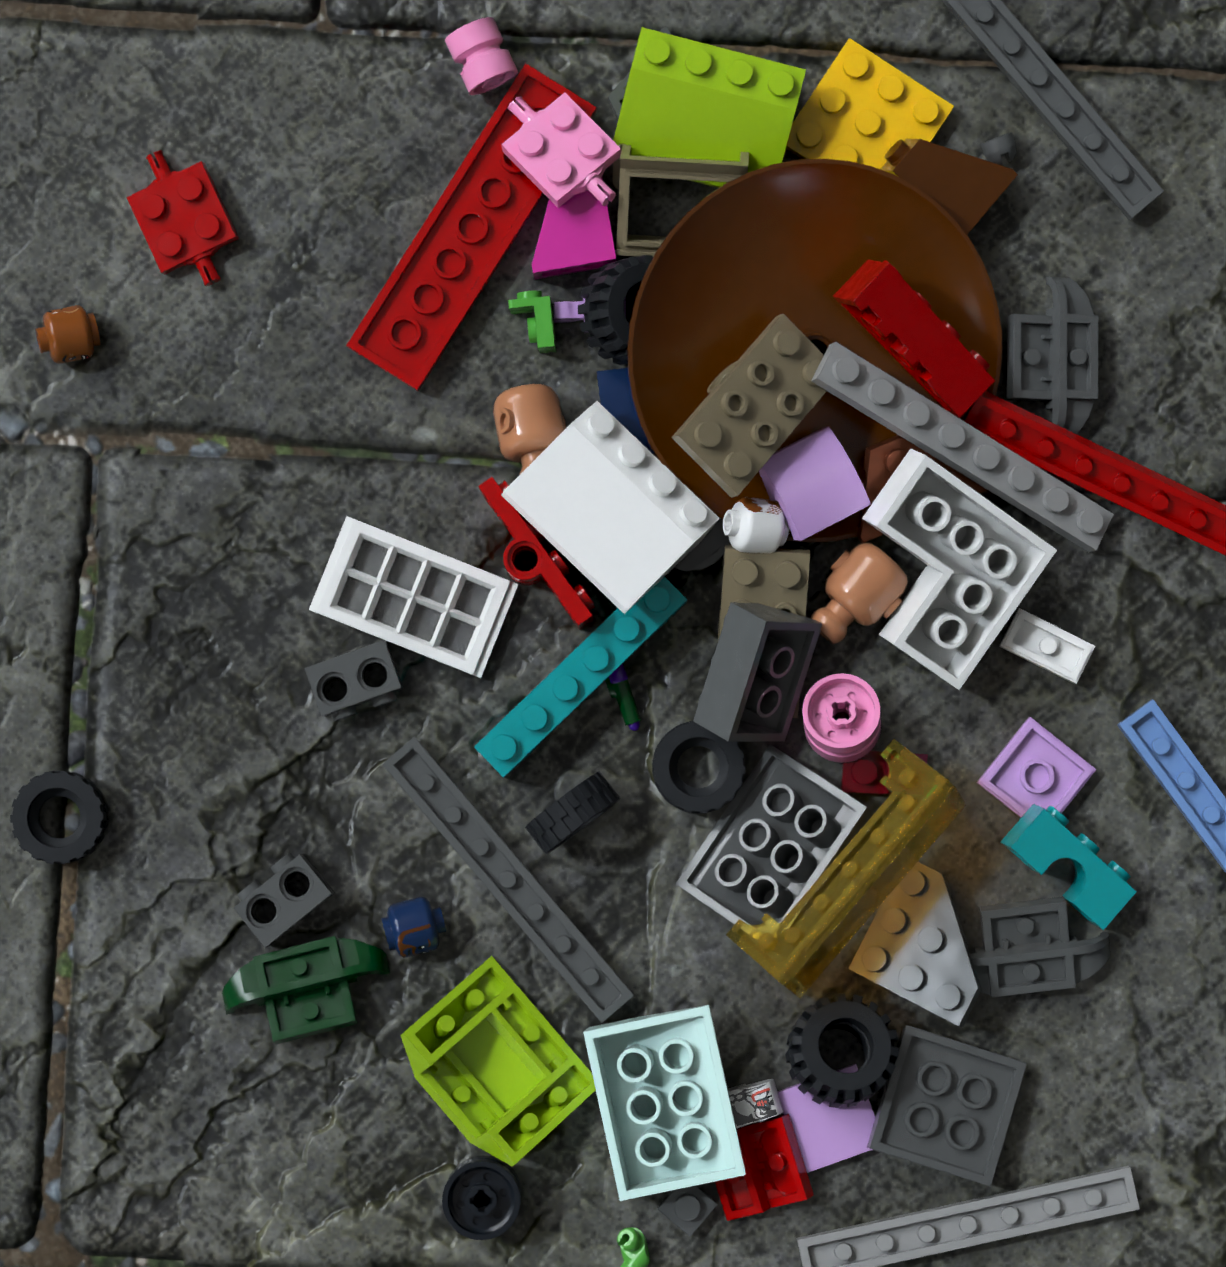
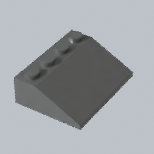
M770 744L676 884L789 961L884 820L868 807Z

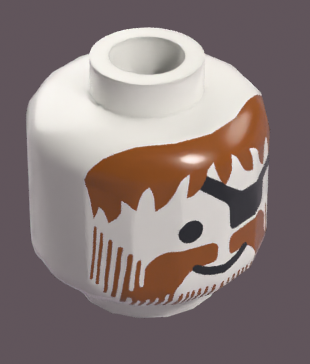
M742 497L736 501L732 510L726 511L723 518V532L725 535H728L732 547L740 552L773 553L779 546L784 545L789 534V527L779 503L767 499Z

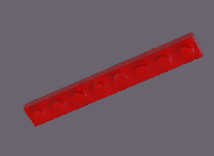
M987 391L975 401L965 415L964 422L1032 464L1226 556L1225 504Z

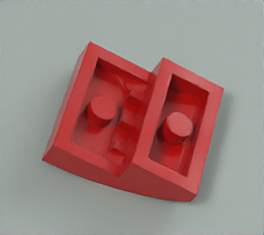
M789 1114L737 1128L746 1175L715 1181L727 1221L763 1213L770 1208L804 1201L814 1196Z

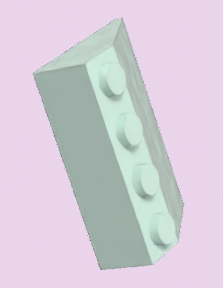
M710 1005L588 1027L583 1032L620 1201L746 1175Z

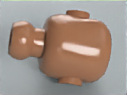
M543 384L513 387L499 394L495 400L493 414L500 451L508 461L521 462L522 469L519 473L520 475L565 430L566 422L562 415L560 401L556 392L551 387Z
M871 543L858 544L850 552L846 549L830 567L832 572L825 582V592L831 601L825 607L815 610L810 619L823 623L820 634L832 644L839 643L846 637L848 626L853 621L863 626H870L878 622L882 617L887 619L903 601L900 597L907 588V575L891 557Z

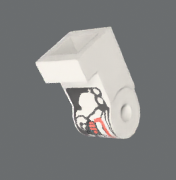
M774 1079L728 1088L736 1128L760 1122L783 1113Z

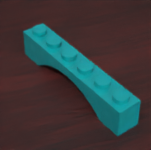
M664 576L625 614L617 608L481 739L474 748L503 778H506L595 689L687 603V599Z

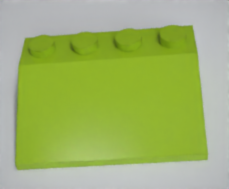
M641 27L613 141L617 145H631L632 156L740 162L741 152H749L748 172L772 164L782 163L806 69ZM689 180L716 188H720L721 186L727 183L717 181Z

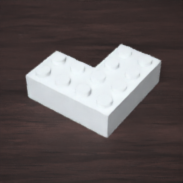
M911 448L862 517L864 521L927 565L879 635L938 677L960 690L1057 550L931 458Z

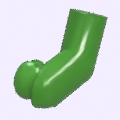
M626 1227L622 1229L617 1236V1243L620 1245L624 1261L620 1267H647L650 1262V1255L645 1235L638 1228Z

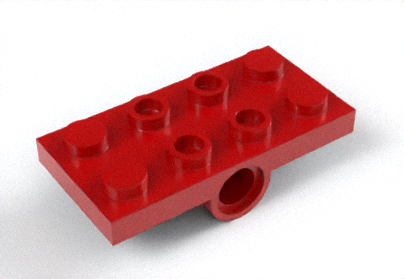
M490 477L478 487L483 497L514 538L507 545L503 555L504 566L509 576L521 585H533L543 579L579 630L593 621L590 610L595 608L594 603L580 584L575 588L571 587L565 576L570 574L569 568L554 549L548 554L540 544L545 540V537L525 518L522 519L517 510L501 496L503 491L509 486L504 480L498 485L494 478ZM523 552L534 553L538 557L536 566L530 571H520L515 568V559L519 554Z

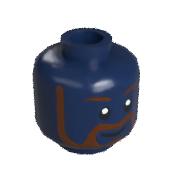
M425 897L392 904L388 908L387 917L381 918L389 950H396L403 958L436 950L440 943L439 934L446 932L441 908L432 909L430 902Z

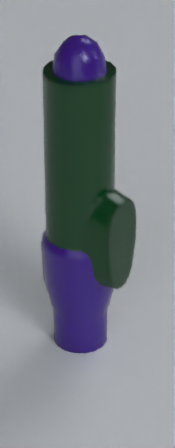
M622 664L605 681L611 698L617 699L625 726L628 725L632 731H637L640 727L639 721H641L628 682V675Z

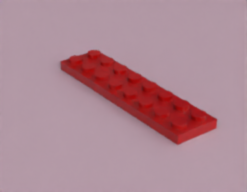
M525 63L347 343V348L419 392L544 195L502 150L501 144L515 134L523 124L508 110L509 104L512 101L516 103L515 98L521 96L535 112H538L549 106L563 93H566L591 119L596 113L597 108Z

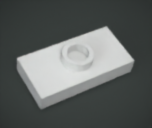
M1020 608L1017 610L999 646L1073 684H1077L1095 648L1094 645Z

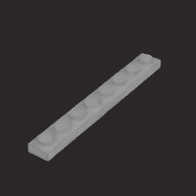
M834 342L828 346L811 380L813 383L1088 552L1097 550L1114 515L1113 513L839 343Z
M1123 1166L802 1236L796 1239L802 1267H878L1135 1211L1140 1208L1131 1167Z

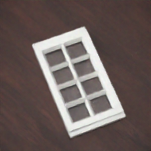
M346 516L309 610L482 678L519 584Z

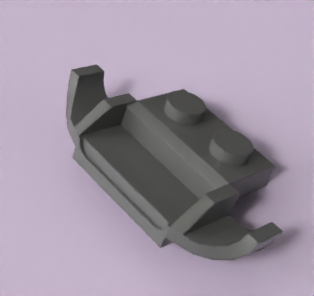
M1046 277V285H1049L1052 290L1053 308L1047 309L1046 315L1011 314L1007 316V400L1046 401V410H1052V423L1077 434L1087 421L1094 401L1098 400L1099 316L1094 315L1089 298L1077 282L1071 278Z
M1063 896L979 906L983 947H975V953L969 954L982 988L981 993L989 994L991 998L1076 988L1077 983L1094 975L1108 961L1110 957L1109 931L1100 932V935L1096 938L1078 941L1076 936H1069L1067 906Z

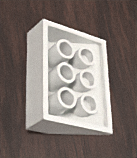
M598 401L575 419L501 494L506 501L624 614L687 556L720 519Z

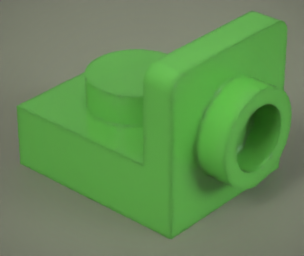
M524 291L517 293V299L508 300L511 314L535 313V317L527 318L529 342L537 343L540 353L556 352L553 309L550 296L542 297V291Z

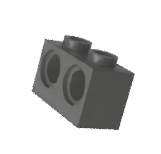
M386 640L304 668L320 715L322 717L332 715L334 722L358 714L355 706L371 701L374 708L397 700L395 692L404 689ZM372 664H382L386 668L387 679L380 687H370L365 681V671ZM333 678H341L347 685L345 697L337 702L330 701L325 694V686Z
M288 853L270 868L274 875L261 885L256 879L237 894L241 902L234 907V910L265 948L272 945L335 893L304 853L299 854L295 858L291 853ZM295 871L304 873L309 879V889L302 896L293 894L288 888V878ZM262 898L271 900L276 906V915L271 922H262L255 914V905Z

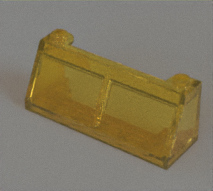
M895 739L881 753V756L889 765V776H884L879 782L891 792V795L779 924L766 913L761 919L764 923L748 925L739 919L726 934L760 966L800 999L966 806L958 790L948 779Z

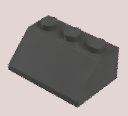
M730 602L693 722L728 742L785 741L823 623L759 603Z

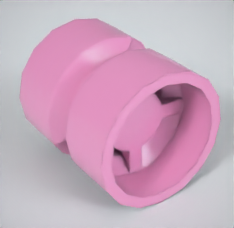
M493 17L481 18L470 22L452 32L445 39L454 62L464 66L460 75L469 95H478L493 90L510 81L518 74L509 50L500 49L503 37Z

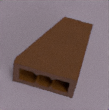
M901 139L897 141L885 154L884 158L887 162L880 169L907 181L934 199L955 219L966 235L1018 175L1011 168L922 139H905V141Z

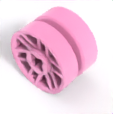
M832 674L817 681L807 692L802 708L804 731L809 745L818 755L829 761L846 763L864 757L873 749L880 736L881 712L877 694L866 681L851 674Z

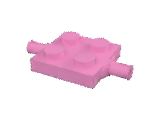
M563 93L549 106L538 112H535L521 96L516 97V103L512 101L508 106V110L523 124L515 134L501 144L506 156L557 208L561 207L574 195L589 190L603 206L609 204L608 200L612 202L616 193L601 177L606 168L620 158L621 148L566 93Z

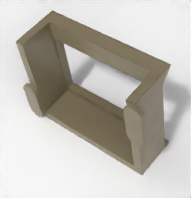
M619 144L621 155L613 163V185L619 189L616 255H650L654 257L656 251L666 238L665 236L628 234L630 177L729 182L748 173L749 152H741L740 162L632 156L631 145Z

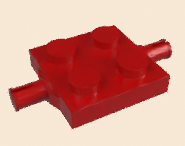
M163 151L153 152L154 155L149 154L146 159L151 166L156 180L147 188L126 198L160 272L165 275L182 266L196 265L204 286H210L213 284L212 281L218 282L221 280L211 257L221 247L238 240L237 232L205 163L200 161L184 170L171 172Z

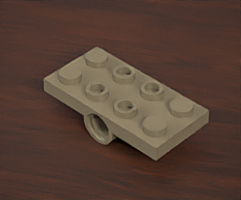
M784 313L776 316L740 359L725 368L713 380L707 389L709 395L671 438L731 498L738 496L827 392L811 381L824 355Z
M725 545L718 641L730 602L759 603L806 617L810 550L777 548L773 553H746L734 549L732 545ZM799 699L792 718H798Z

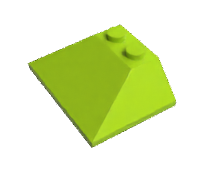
M492 956L400 1035L414 1077L471 1144L510 1166L518 1163L596 1091L591 1071Z

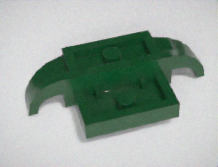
M332 936L254 956L252 961L241 967L229 979L222 990V997L226 1015L235 1013V1010L250 1004L265 1005L272 1039L277 1045L358 1024L349 983L357 982V977L368 974L384 975L390 973L386 953L383 950L358 940Z

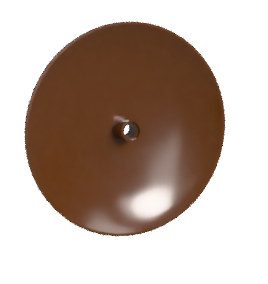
M801 159L772 164L729 181L707 195L685 214L656 251L638 290L629 327L627 351L632 399L640 425L659 461L719 518L723 519L726 511L732 510L736 501L742 497L770 500L760 473L758 472L738 496L731 498L671 437L709 395L707 389L713 380L725 368L740 359L776 316L784 313L810 341L816 339L821 348L820 352L823 355L830 344L837 342L939 405L832 297L868 259L880 262L886 260L894 266L908 285L932 306L931 310L941 321L945 320L961 335L959 341L969 352L973 349L990 365L987 372L995 382L986 391L996 396L1002 360V329L998 304L991 280L981 257L959 224L934 199L916 186L891 173L851 161ZM827 391L776 451L825 426H829L847 453L863 484L866 479V472L864 470L866 448L898 434ZM968 410L960 417L961 420L964 419ZM862 510L802 541L794 540L789 529L786 541L812 543L857 537V527H861Z

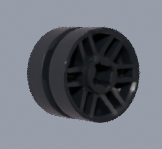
M485 1155L471 1157L460 1163L452 1171L444 1187L442 1206L445 1217L454 1230L467 1238L488 1240L498 1237L512 1226L518 1216L522 1200L521 1183L511 1166L500 1159ZM479 1190H484V1193L491 1198L486 1205H481V1202L474 1197Z

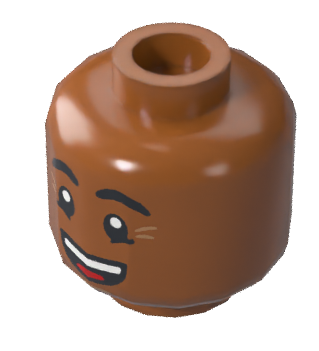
M80 305L46 312L42 319L43 327L35 328L40 352H49L51 359L57 364L89 358L94 353V346L100 345L95 316L93 313L87 314L86 310Z

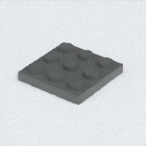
M903 1024L897 1048H899L898 1058L893 1064L896 1067L885 1084L867 1148L991 1187L1027 1063Z

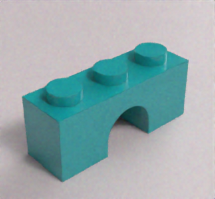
M1033 804L1000 842L1026 866L1041 875L1054 861L1061 858H1069L1075 868V878L1072 885L1063 894V897L1091 924L1104 930L1137 892L1127 883L1131 876L1112 860L1108 865L1096 855L1100 848L1083 833L1075 837L1065 828L1069 820L1053 806L1050 805L1045 810Z

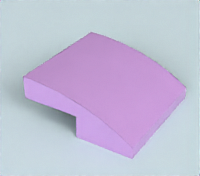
M825 426L776 451L759 471L770 500L779 502L794 540L802 541L871 505L866 490L851 460L829 426Z

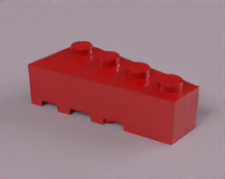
M868 259L832 296L942 408L956 417L960 418L995 382L987 372L990 368L987 361L973 349L969 352L959 341L961 335L945 320L941 321L931 310L932 306L921 294L913 290L903 279L899 271L888 261L880 262Z

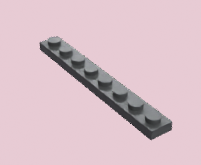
M941 0L1129 221L1164 192L1001 0Z
M413 737L382 764L601 1023L634 996L632 991L416 737Z

